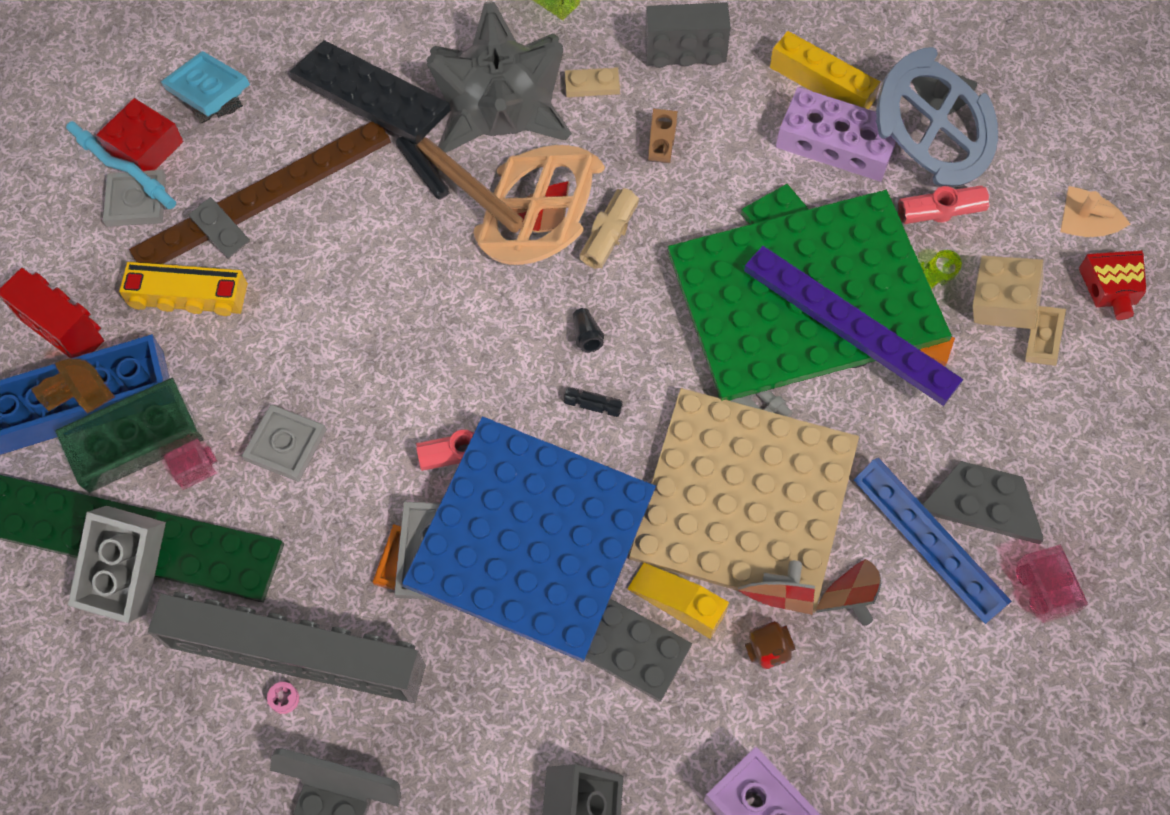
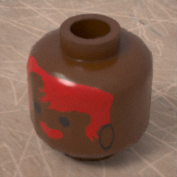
M776 621L750 630V642L744 644L751 663L758 661L763 669H770L790 661L792 651L796 650L787 625L782 627Z

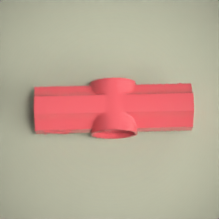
M982 185L956 190L949 186H942L937 188L932 194L901 198L898 201V215L904 224L928 220L946 222L952 216L983 212L989 208V194L987 188Z
M458 430L451 437L416 443L421 471L460 464L465 452H460L457 449L462 445H469L474 432Z

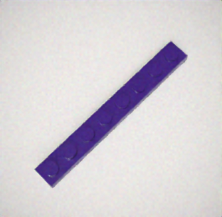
M762 246L745 265L744 272L942 406L948 402L964 380L765 246Z

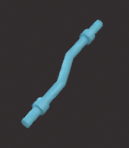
M74 121L67 124L66 129L76 137L77 143L83 149L90 150L106 166L128 172L144 187L146 194L152 199H157L167 209L171 210L176 206V201L165 192L164 186L159 181L151 179L135 163L111 156L97 143L94 135L89 131H84Z

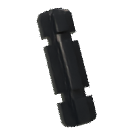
M567 387L564 394V403L567 405L576 406V404H579V408L602 414L603 411H606L607 415L619 417L623 407V401L611 397L609 400L606 399L607 396L585 390L581 393L579 389Z

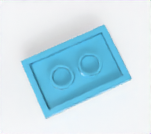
M204 51L197 54L161 81L168 92L206 116L218 112L221 106L232 98L239 96L250 85L245 75Z

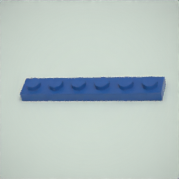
M880 458L873 459L854 479L859 487L984 624L988 623L1012 602Z

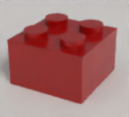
M133 98L96 134L103 148L111 156L133 162L142 171L156 170L184 142L174 122L136 98Z

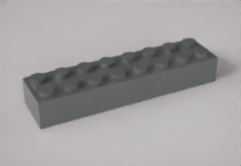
M174 592L173 596L160 595L147 631L166 648L416 704L426 664L419 651L415 649L416 646L408 642L396 641L395 645L383 642V638L376 635L364 634L363 638L352 636L351 631L340 627H332L331 631L320 629L319 624L308 620H300L299 624L289 622L287 617L277 613H268L267 617L257 615L255 610L245 606H237L236 610L225 608L224 603L213 599H205V602L202 603L193 601L194 598L181 592Z

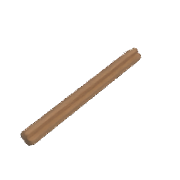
M423 138L417 144L419 150L431 163L511 232L517 233L519 229L524 227L522 217L429 138Z

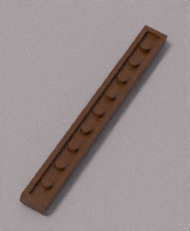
M371 121L219 201L217 204L237 225L391 143L390 137L382 126ZM189 217L130 248L129 251L137 263L164 264L206 242L209 238Z

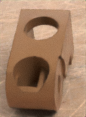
M653 108L648 161L671 163L678 111ZM665 117L670 119L671 122L657 120Z

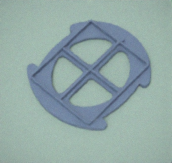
M934 47L922 48L903 57L886 75L877 100L875 122L878 134L882 139H886L889 136L894 138L898 145L914 161L934 174L933 182L937 186H961L982 175L994 158L998 143L996 113L992 101L986 93L978 96L954 72L934 61L938 54ZM931 77L940 80L949 88V92L938 110L934 109L910 87L912 79ZM901 97H904L930 120V125L919 143L913 141L902 121L900 113ZM957 97L968 105L973 114L977 130L975 142L965 136L947 118ZM939 129L967 152L965 160L953 163L944 162L929 154L928 149Z

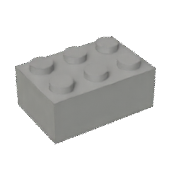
M109 506L87 512L68 606L130 623L145 615L148 609L166 522Z

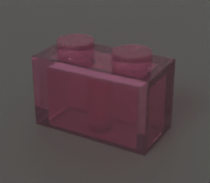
M1061 544L1025 554L1017 563V578L1021 585H1026L1031 596L1029 598L1031 610L1036 616H1040L1042 623L1077 614L1088 605Z

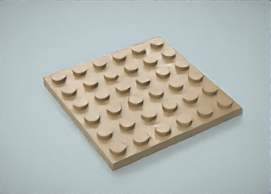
M680 388L651 483L656 488L634 539L629 559L737 591L738 587L763 582L764 573L787 576L789 562L792 560L800 561L802 563L800 584L815 586L813 613H815L859 436L728 400L721 401L717 397Z

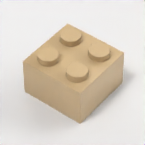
M981 256L973 300L974 323L1036 329L1043 285V259Z

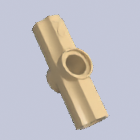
M627 188L617 189L606 210L599 212L592 226L591 236L580 253V260L587 266L594 269H602L614 246L620 244L618 240L621 235L626 234L628 221L639 204V197L633 191Z

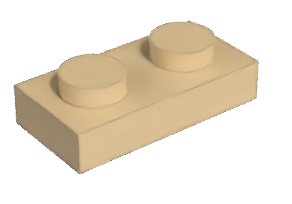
M618 67L565 70L566 97L620 94Z
M1039 306L1036 329L1030 330L1025 362L1057 366L1066 309Z

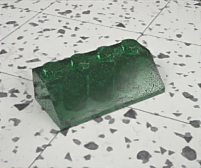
M173 377L55 430L78 485L89 493L205 440L190 407Z

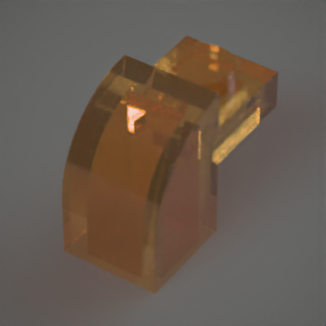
M75 358L54 363L60 373L44 379L39 385L31 389L36 398L48 411L74 397L81 407L89 413L115 398L108 384L89 362Z

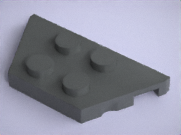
M960 461L923 504L933 517L1036 544L1043 542V534L1022 476Z

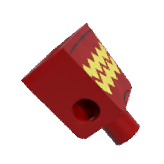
M1143 250L1087 254L1079 266V271L1096 308L1113 306L1117 320H1126L1134 316L1132 305H1137L1146 293Z

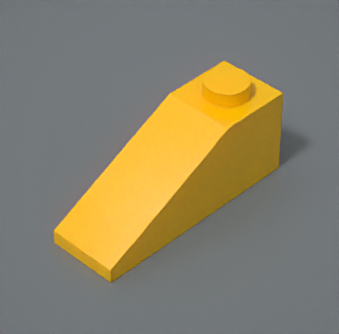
M643 563L627 590L711 639L727 613L729 606L728 601L701 585L647 563Z

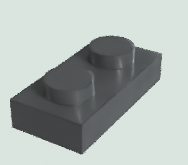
M211 196L188 214L192 221L227 259L231 258L250 242V239Z

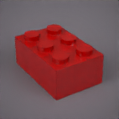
M22 267L0 288V298L14 315L70 359L94 352L105 341L99 333L101 327L90 318V312L79 303L72 305L68 302L70 298L58 287L54 290L49 288V282L39 273L35 272L32 275Z

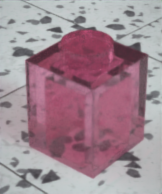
M198 438L163 455L175 481L182 490L217 474L213 464L218 462L212 448L210 445L204 448Z

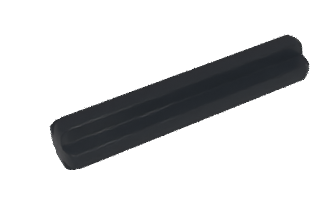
M398 137L396 139L398 149L433 195L439 200L448 196L449 187L416 144L403 137Z

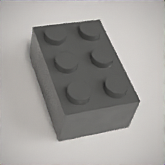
M728 2L646 6L645 48L647 66L662 68L667 65L681 64L682 66H691L700 63L717 65L727 62L731 30Z

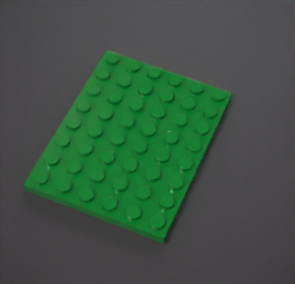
M887 189L668 246V255L721 401L738 399L876 361L744 272L745 265L762 246H765L918 349L949 342L952 337Z

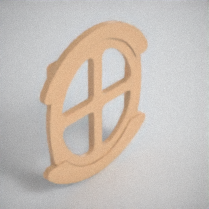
M570 145L544 146L509 157L508 161L497 169V174L501 179L493 194L511 209H528L523 221L524 227L520 229L516 240H506L500 234L498 220L486 210L483 224H479L474 228V236L478 245L490 258L510 265L538 262L560 252L582 234L584 228L579 223V220L589 198L592 174L603 172L605 169L604 164L591 152ZM559 166L570 169L576 179V189L573 196L545 197L554 170ZM543 167L531 198H505L509 190L520 178L536 168ZM568 208L565 218L550 233L540 239L529 240L537 216L542 209Z

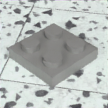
M163 170L143 171L151 179H156L166 188V174ZM128 172L107 173L103 222L106 227L163 223L164 205L146 194L144 187Z
M270 404L242 458L246 462L299 482L327 429L321 423Z

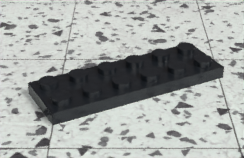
M323 40L289 71L292 80L416 145L451 111L450 103L326 40Z

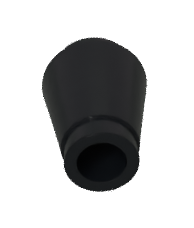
M587 308L576 310L573 313L576 345L586 353L599 350L603 346L604 333Z

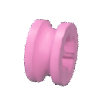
M278 682L269 689L267 702L275 712L287 714L297 707L299 693L292 684ZM282 690L288 693V690H290L291 694L287 697L289 703L283 705L279 702L277 706L275 703L279 699L277 693Z

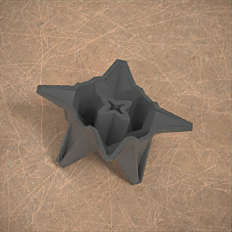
M491 1L484 3L474 41L470 48L466 51L434 45L430 49L431 55L427 58V66L446 102L450 103L451 116L438 147L447 153L481 135L517 134L524 130L567 140L572 133L551 104L564 52L563 45L558 42L559 37L552 33L526 45L517 42L496 3Z

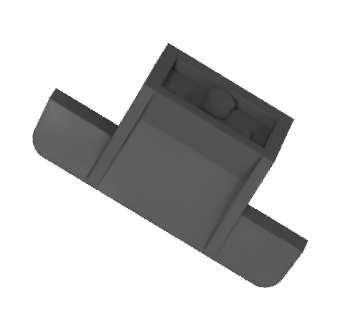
M284 748L275 749L271 756L270 771L301 779L303 784L293 815H366L371 799L396 807L399 806L401 788L400 784L394 779Z

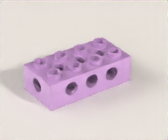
M797 87L780 126L776 148L882 182L897 142L891 136L886 139L880 138L875 122V111Z
M757 747L706 794L703 800L716 815H820ZM750 792L758 794L762 800V807L754 808L750 806L746 801V794Z

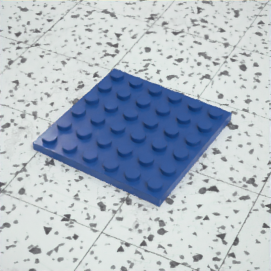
M482 416L402 585L404 588L584 663L656 486Z

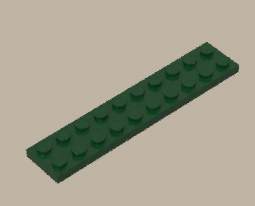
M0 475V540L78 558L87 512L109 506L166 522L154 577L262 603L265 601L285 544L282 540Z

